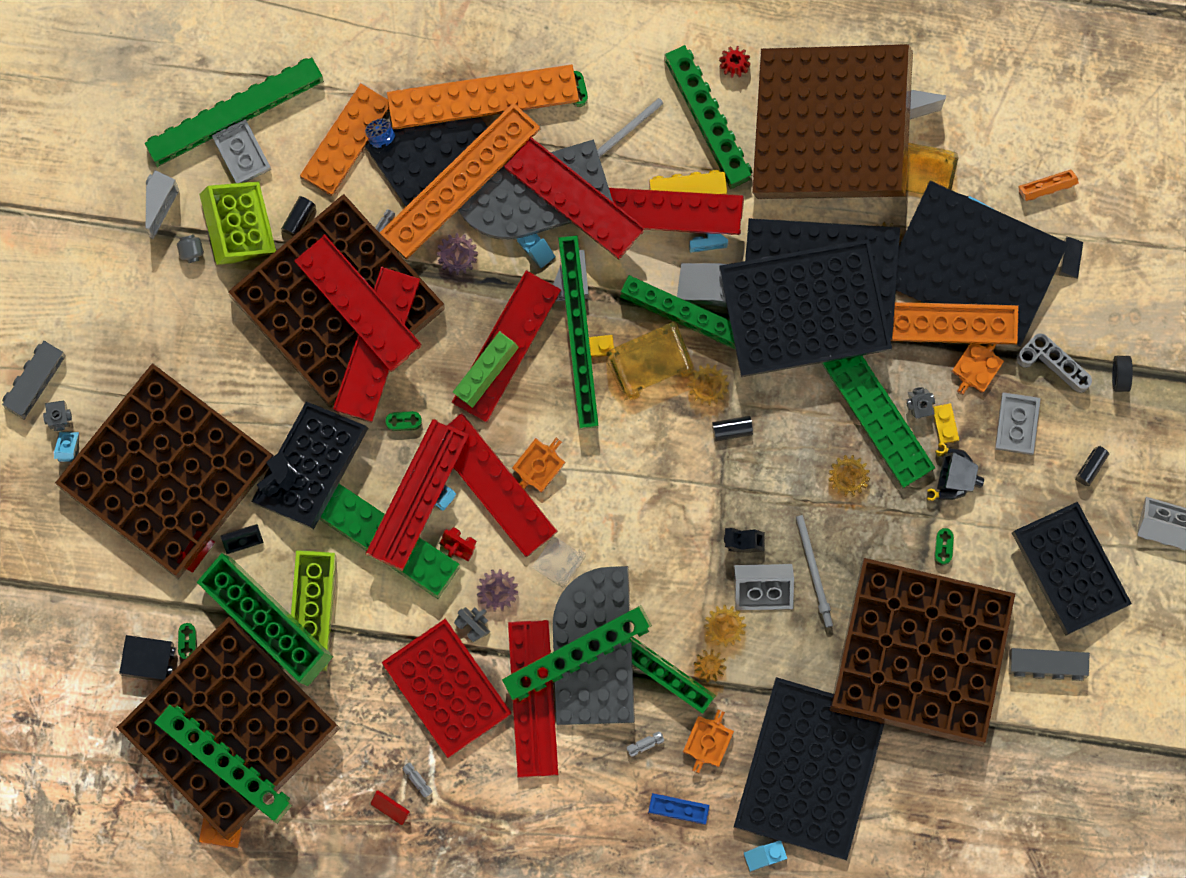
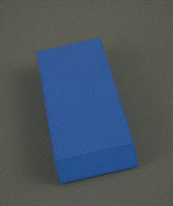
M652 793L648 813L706 825L710 805Z

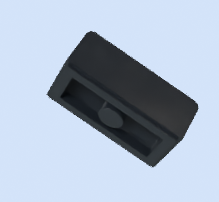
M1066 236L1064 241L1069 244L1061 259L1059 276L1078 279L1083 242Z

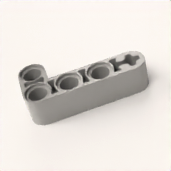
M1036 334L1017 356L1018 364L1024 368L1030 367L1039 358L1076 392H1085L1092 383L1091 376L1045 334ZM1035 341H1042L1044 347H1037L1035 345ZM1055 353L1058 356V360L1050 359L1049 354ZM1022 354L1030 355L1031 360L1025 361ZM1069 366L1072 369V373H1066L1063 367ZM1083 379L1085 383L1080 385L1079 382Z

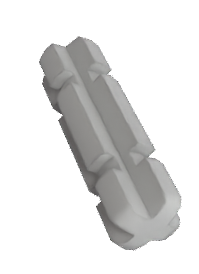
M389 209L385 211L384 217L380 219L375 227L378 232H381L394 218L395 213Z
M656 732L652 737L648 736L636 742V745L631 744L627 746V751L633 757L639 751L642 753L654 747L656 743L658 745L664 742V737L661 732Z
M410 762L402 768L406 775H409V779L416 788L421 790L420 793L423 797H428L432 793V789L426 785L425 780L417 770H414V766Z

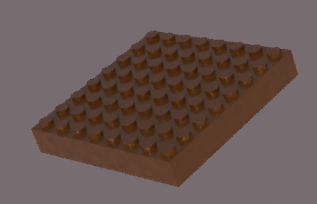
M910 45L762 48L752 190L757 199L906 197L913 50Z
M345 194L340 196L228 291L230 298L329 408L335 404L358 333L294 261L322 238L324 234L373 290L381 267L420 279L405 325L414 336L445 310L444 303Z
M152 363L57 479L55 484L179 580L268 469L269 466L266 461L272 458L273 454ZM198 530L202 532V535L196 541L193 536ZM191 541L194 544L182 562L178 564V559Z
M864 558L859 571L829 711L982 747L986 743L1016 593Z
M230 616L116 727L226 840H229L259 809L154 723L169 705L174 708L178 705L186 712L184 716L188 720L191 718L195 719L201 724L199 729L203 732L208 730L215 736L214 741L220 744L223 742L231 749L228 753L233 757L236 754L246 761L243 765L248 769L252 766L260 773L259 778L262 781L267 779L275 785L273 790L276 792L341 729ZM179 721L176 724V730L183 729L184 721ZM194 733L191 736L190 740L192 743L199 740L198 733ZM210 745L206 748V755L214 752V746ZM223 758L220 766L226 767L229 764V758ZM239 770L236 772V780L243 778L244 771ZM254 782L250 786V791L256 792L259 789L258 782ZM268 795V796L265 798V803H266L273 795Z

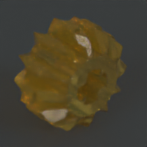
M711 649L710 655H708L706 650H703L704 657L698 654L696 658L699 661H695L693 664L699 667L694 670L695 673L702 672L699 679L701 680L704 676H707L706 682L708 683L710 677L713 678L714 682L718 680L716 674L719 677H723L724 674L720 670H726L727 668L725 665H720L726 659H718L721 656L720 652L714 656V649ZM710 661L711 664L712 662L715 664L713 670L706 669L707 662Z

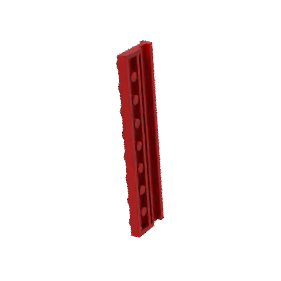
M529 137V140L504 166L508 172L618 260L634 244V241L640 234L644 233L645 228L532 137Z
M609 188L613 203L639 222L645 230L727 235L741 234L740 227L744 206L743 195Z
M325 234L294 260L391 372L407 360L409 355L415 350L421 348L422 344Z
M384 267L380 269L374 291L404 325H406L420 279ZM359 335L333 410L372 423L390 370Z
M527 270L525 271L473 365L499 331L515 342L519 347L473 408L456 395L451 402L452 404L482 421L488 422L561 292L560 288Z
M461 413L448 424L469 435L454 469L524 556L528 557L554 536L558 530L471 422Z
M432 419L366 552L367 556L373 557L401 571L404 570L469 438L468 434L449 425L446 426L436 419Z
M549 620L508 622L511 674L551 653ZM541 667L539 670L540 676L547 678L548 670ZM525 676L522 679V683L524 686L530 687L531 680ZM552 680L545 683L547 687L537 692L535 689L529 691L530 696L521 701L518 698L513 700L517 778L559 776Z

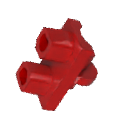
M455 527L450 530L446 529L439 544L449 551L448 557L452 558L456 555L469 562L476 548L477 541L472 537H467L464 540L460 537V530Z

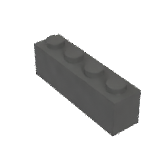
M46 341L37 345L34 350L35 355L25 363L23 367L24 372L21 376L16 377L13 382L14 387L5 394L2 400V405L5 409L23 420L26 419L66 357L63 351Z
M1011 648L1009 651V674H1014V677L1017 678L1033 675L1035 679H1044L1045 676H1052L1053 680H1064V677H1071L1072 681H1084V678L1089 676L1090 653Z

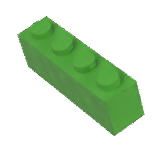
M499 331L454 389L453 393L473 408L519 347Z

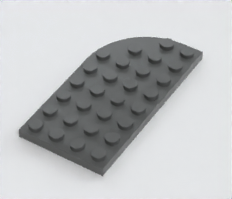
M594 139L551 152L613 202ZM504 166L458 210L463 219L473 229L496 239L511 240L523 238L572 223L508 172Z
M610 566L590 570L578 576L565 588L558 599L553 615L554 651L630 611L629 566ZM626 622L625 630L631 632V622ZM614 631L608 632V639L616 641V633ZM596 640L591 641V648L598 650L600 648L599 642ZM632 641L624 646H621L620 643L615 645V650L607 655H604L603 652L597 655L598 659L590 664H587L585 661L579 665L581 669L571 674L569 671L562 674L564 678L555 682L557 725L635 722ZM575 649L573 652V656L576 659L580 660L583 654L579 649ZM558 658L556 661L557 667L563 669L565 661Z

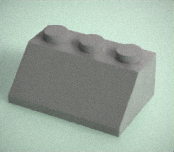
M1146 497L1138 524L1137 536L1186 550V508Z
M734 565L735 610L793 609V565Z

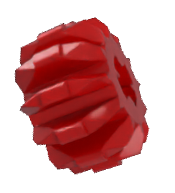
M730 46L728 47V52L725 50L722 52L723 56L719 58V62H721L719 67L720 69H725L724 75L731 73L730 77L733 78L734 74H737L740 78L741 72L745 74L748 72L747 68L751 65L748 61L750 60V55H745V49L740 52L739 46H736L735 50Z

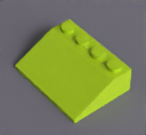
M259 181L207 186L199 194L216 265L250 260L271 255L276 251Z

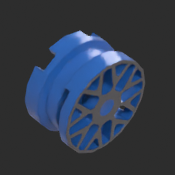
M387 119L374 120L366 127L365 134L373 147L380 148L383 144L387 146L394 140L395 132Z

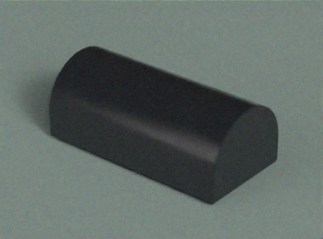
M299 196L281 230L291 236L297 234L305 227L316 205L309 199Z
M750 416L712 422L715 442L753 435Z
M1101 446L1095 447L1076 475L1075 480L1085 486H1090L1110 453Z
M258 524L220 535L226 554L264 543Z

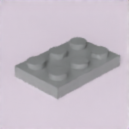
M246 119L212 135L236 183H245L271 170Z
M1002 393L995 450L1029 455L1034 454L1041 398Z

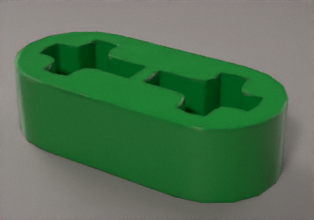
M574 71L576 78L580 79L578 80L577 91H580V95L583 98L582 101L572 104L582 107L588 101V93L582 73Z
M414 411L394 412L386 417L385 422L387 428L391 431H408L420 428L422 418L419 413ZM415 416L419 421L412 425L411 422H405V420H411V417ZM394 417L397 421H403L397 423L395 427L392 425V423H389V421H392V418Z
M942 528L936 534L934 560L939 565H947L953 556L954 534L948 528ZM943 533H947L946 535L950 537V539H947L946 545H943V538H940ZM942 548L945 549V555L948 556L945 561L938 557L942 553Z
M191 623L182 624L178 630V654L183 660L188 657L185 653H182V650L186 649V643H189L190 650L194 651L197 648V631ZM186 627L193 631V633L189 634V640H186V635L182 633V631H186Z

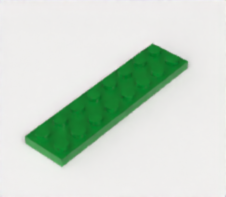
M863 356L821 363L902 489L935 470L932 461Z

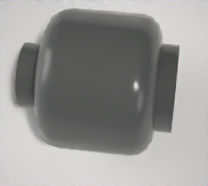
M195 235L182 237L177 243L180 259L187 260L188 263L199 261L198 257L204 254L201 239L195 237Z

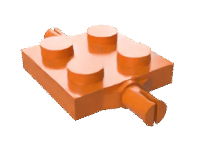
M970 343L951 371L962 381L957 389L958 393L960 392L961 395H964L968 387H974L981 393L985 391L1004 362L993 352L997 344L982 346L979 343Z
M557 437L550 446L543 444L535 438L512 467L523 479L520 484L524 489L529 484L543 492L566 462L555 451L562 443Z
M717 709L714 720L705 719L700 716L697 717L683 750V753L692 756L696 760L692 769L693 772H695L699 765L696 771L699 774L703 763L711 764L718 768L734 733L733 730L726 728L721 723L725 712L722 711L718 718L721 710Z

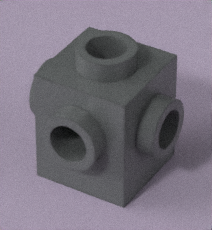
M923 387L914 388L913 392H908L909 399H906L907 407L916 419L934 415L933 404H935V398L933 393H930Z
M64 400L45 403L46 413H43L45 425L48 424L49 428L54 431H63L65 427H70L69 421H72L71 410L67 409V404Z

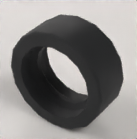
M1114 356L1112 365L1113 389L1115 392H1129L1133 380L1131 356Z

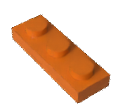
M1070 169L1020 185L1018 188L1025 201L1046 194H1053L1062 189L1071 188L1079 184L1078 177Z

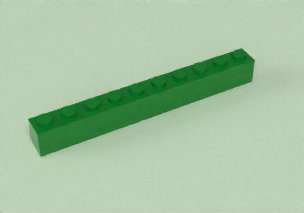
M312 57L309 59L304 58L292 68L290 66L286 67L280 74L276 76L271 75L264 82L251 85L247 91L235 93L231 96V99L216 103L210 110H202L198 113V116L192 119L187 118L176 127L167 128L163 134L151 136L145 142V146L156 167H159L213 139L212 135L245 119L248 121L323 83V76Z
M578 236L559 237L558 243L579 430L598 428L599 423Z

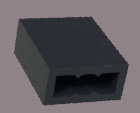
M126 635L119 674L125 677L163 682L173 672L171 660L175 659L177 648L174 647L171 641Z

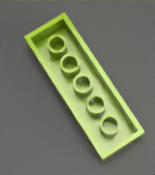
M296 550L291 616L329 651L336 554ZM328 664L325 666V668H324L322 671L327 672V670H328Z

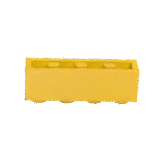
M712 170L707 174L693 172L687 176L674 174L668 178L655 176L653 179H649V190L727 194L725 172H720L719 170Z

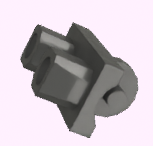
M465 607L458 611L459 615L454 624L460 629L469 624L473 629L467 636L472 642L487 636L491 632L485 626L488 622L484 617L487 613L485 609L479 612L475 607L471 611Z

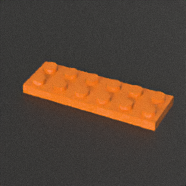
M360 83L300 174V177L333 196L369 141L365 134L366 127L372 121L384 118L389 111L388 99Z

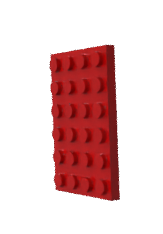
M446 618L381 662L447 758H450L512 715Z

